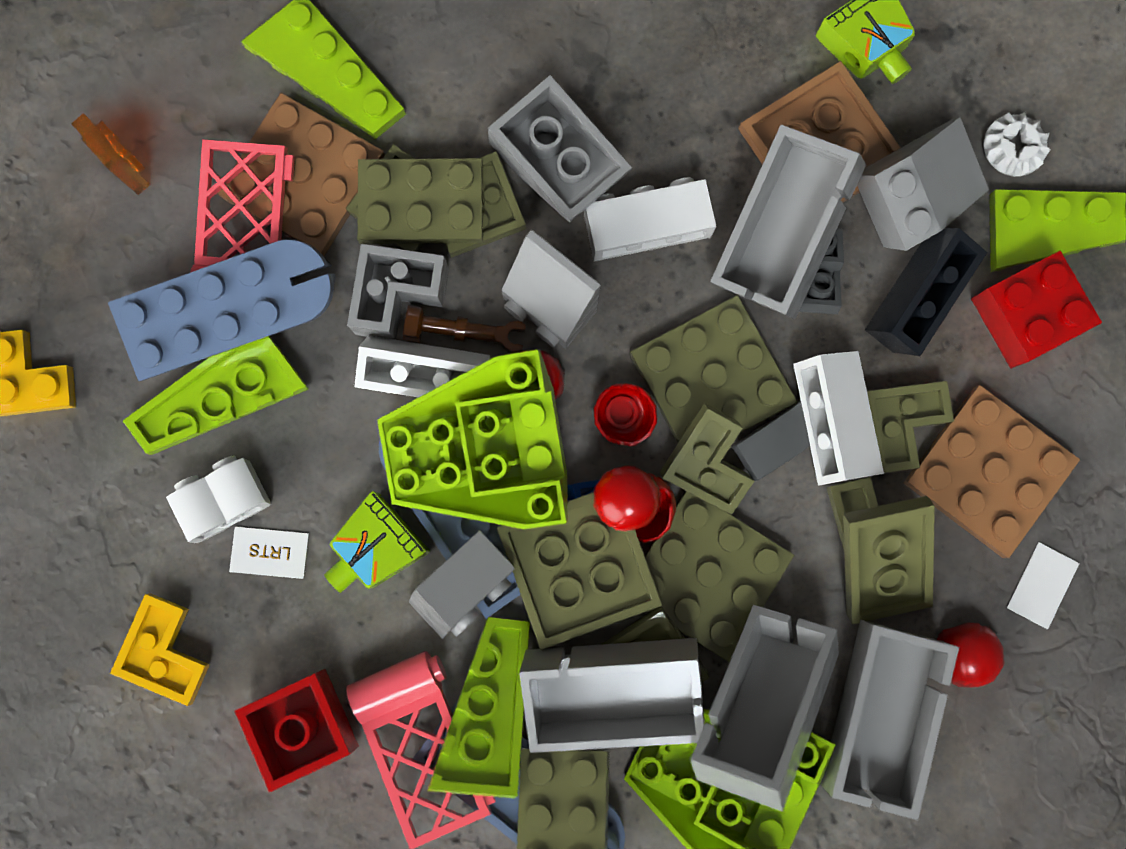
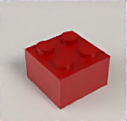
M1061 250L971 298L1010 369L1027 363L1102 323Z
M322 669L234 711L269 793L350 755L359 747L326 669Z

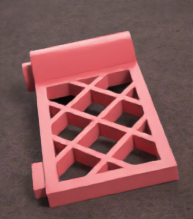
M202 139L195 258L190 272L232 258L238 252L240 254L246 253L243 247L259 233L270 244L281 240L285 181H293L295 159L293 155H287V147ZM214 151L230 152L239 164L221 178L213 169ZM238 153H248L249 155L242 159ZM260 155L276 156L275 171L262 182L249 165ZM245 170L258 186L240 201L227 184ZM213 177L217 183L211 187ZM274 183L272 194L268 187ZM223 189L236 205L218 219L210 210V199ZM264 192L272 201V213L259 223L246 206ZM242 211L255 228L240 241H237L224 225ZM209 218H210V219L212 220V222L214 223L210 228H209ZM271 224V231L269 234L265 230V228ZM220 230L233 247L221 257L207 256L208 239Z
M423 651L351 683L346 687L350 707L356 719L362 724L409 849L419 847L490 815L492 811L489 805L496 802L495 797L473 795L478 809L462 815L447 808L453 793H446L442 806L420 797L428 774L433 775L435 768H432L431 765L439 745L444 743L443 735L446 729L448 731L453 717L442 688L441 681L447 679L444 666L437 655L431 657L427 651ZM434 703L437 704L443 719L437 735L415 726L421 710ZM413 713L409 724L399 720ZM391 723L406 730L398 752L382 746L376 729ZM412 732L434 741L425 764L404 756ZM387 756L394 759L392 767H390ZM400 762L422 771L414 794L399 788L395 775ZM403 798L410 800L408 809L406 808ZM416 803L439 813L433 829L417 836L411 821ZM444 815L455 819L441 825Z

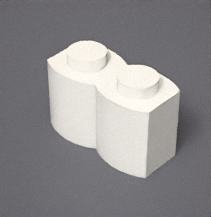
M230 456L215 463L212 466L214 472L206 477L199 479L198 475H194L175 484L176 491L166 498L188 542L199 543L272 505L249 460L245 458L237 460L236 456Z

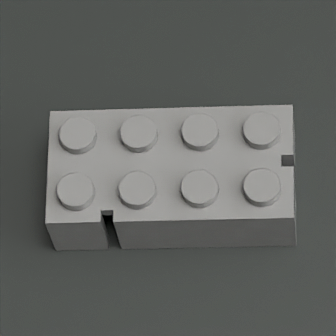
M780 125L710 282L727 291L796 319L846 210L841 199H851L866 167L860 153Z
M753 605L710 710L709 718L711 724L705 723L690 760L697 780L783 812L839 655L837 629L799 618L796 624L798 645L792 644L794 639L791 616Z
M860 620L831 740L836 746L821 781V786L832 798L871 808L873 803L880 811L914 820L919 819L948 694L926 685L929 677L941 684L950 686L959 647L941 640Z
M697 638L572 646L571 655H565L564 647L544 648L541 650L529 649L525 651L519 674L530 753L698 742L705 725Z

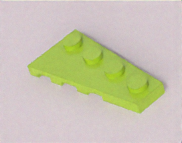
M310 0L291 1L241 41L245 49L255 56L258 55L284 76L287 75L296 81L308 93L326 102L337 113L374 139H377L406 115L401 104Z
M994 190L989 194L991 272L1015 265L1039 262L1060 250L1066 256L1087 249L1102 248L1126 242V193Z
M268 336L209 357L125 418L123 422L145 453L154 455L309 390V388L273 339Z
M488 617L427 791L503 798L518 797L524 713L519 671L525 651L528 650L530 622Z

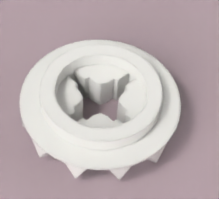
M1026 112L1018 115L1007 113L994 121L988 128L984 137L985 155L990 164L1003 174L1010 176L1030 174L1043 164L1046 155L1051 150L1047 147V139L1050 133H1044L1040 127V120H1032L1026 117ZM1020 132L1021 142L1027 144V146L1022 148L1018 155H1016L1015 144L1009 142V140H1012Z

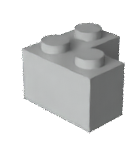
M361 244L347 326L355 335L366 337L371 335L396 340L402 301L443 307L449 270L445 257L442 255Z
M479 530L414 590L409 603L442 639L450 631L457 637L481 614L475 607L488 596L494 602L512 585L507 577L515 568Z

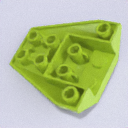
M540 349L496 356L377 419L393 505L521 529L565 524L568 522L567 469L554 390Z
M704 709L705 723L711 724L709 718L710 710ZM812 732L810 733L783 812L697 780L690 760L697 743L639 746L624 780L686 849H790L820 786L836 744Z

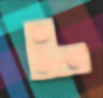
M83 113L71 123L83 136L81 138L82 141L107 169L137 195L150 186L148 181L140 174L145 169L144 165L130 150L121 144L118 136L103 120L95 124Z

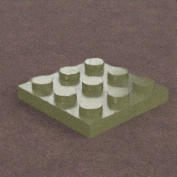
M738 295L630 351L629 354L677 443H679L704 403L740 422L743 427L741 432L797 403L796 398Z
M685 491L676 505V513L671 528L660 539L654 540L644 557L662 607L678 630L690 638H697L699 644L730 662L753 605L760 607L765 605L795 555L724 510Z
M594 492L568 501V522L565 524L529 529L505 525L497 527L507 558L515 568L513 574L540 650L662 606L635 530L618 531L602 522L594 508Z

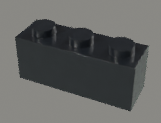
M945 228L924 240L874 314L865 331L893 353L921 356L988 252L960 228Z

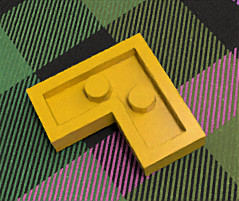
M24 330L0 332V417L75 408L76 397L73 367L61 365L32 369L30 333Z
M145 594L110 674L183 705H192L210 664L172 649L189 609L154 594Z

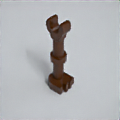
M408 305L403 330V341L420 344L423 331L454 336L455 341L465 342V338L493 342L501 345L505 351L515 354L522 352L523 345L511 343L508 335L513 331L525 332L526 325L519 321H512L505 326H490L470 323L468 318L457 317V320L425 316L422 307Z

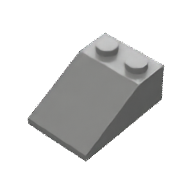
M551 75L488 127L489 144L522 180L569 223L632 170L629 163Z
M960 117L951 119L866 167L857 184L883 247L904 251L942 231L989 190Z
M531 230L526 235L502 288L503 299L506 301L504 308L519 321L523 322L527 318L538 327L535 331L536 334L550 346L555 347L558 343L566 349L595 315L601 285Z

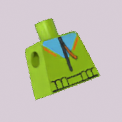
M851 0L824 18L816 34V38L857 78L863 79L880 68L890 83L895 84L912 70V67L901 53L914 38L915 30L899 0Z
M372 491L330 542L329 545L341 560L330 568L324 576L339 593L343 592L357 578L365 587L371 589L420 560L431 551L382 495Z

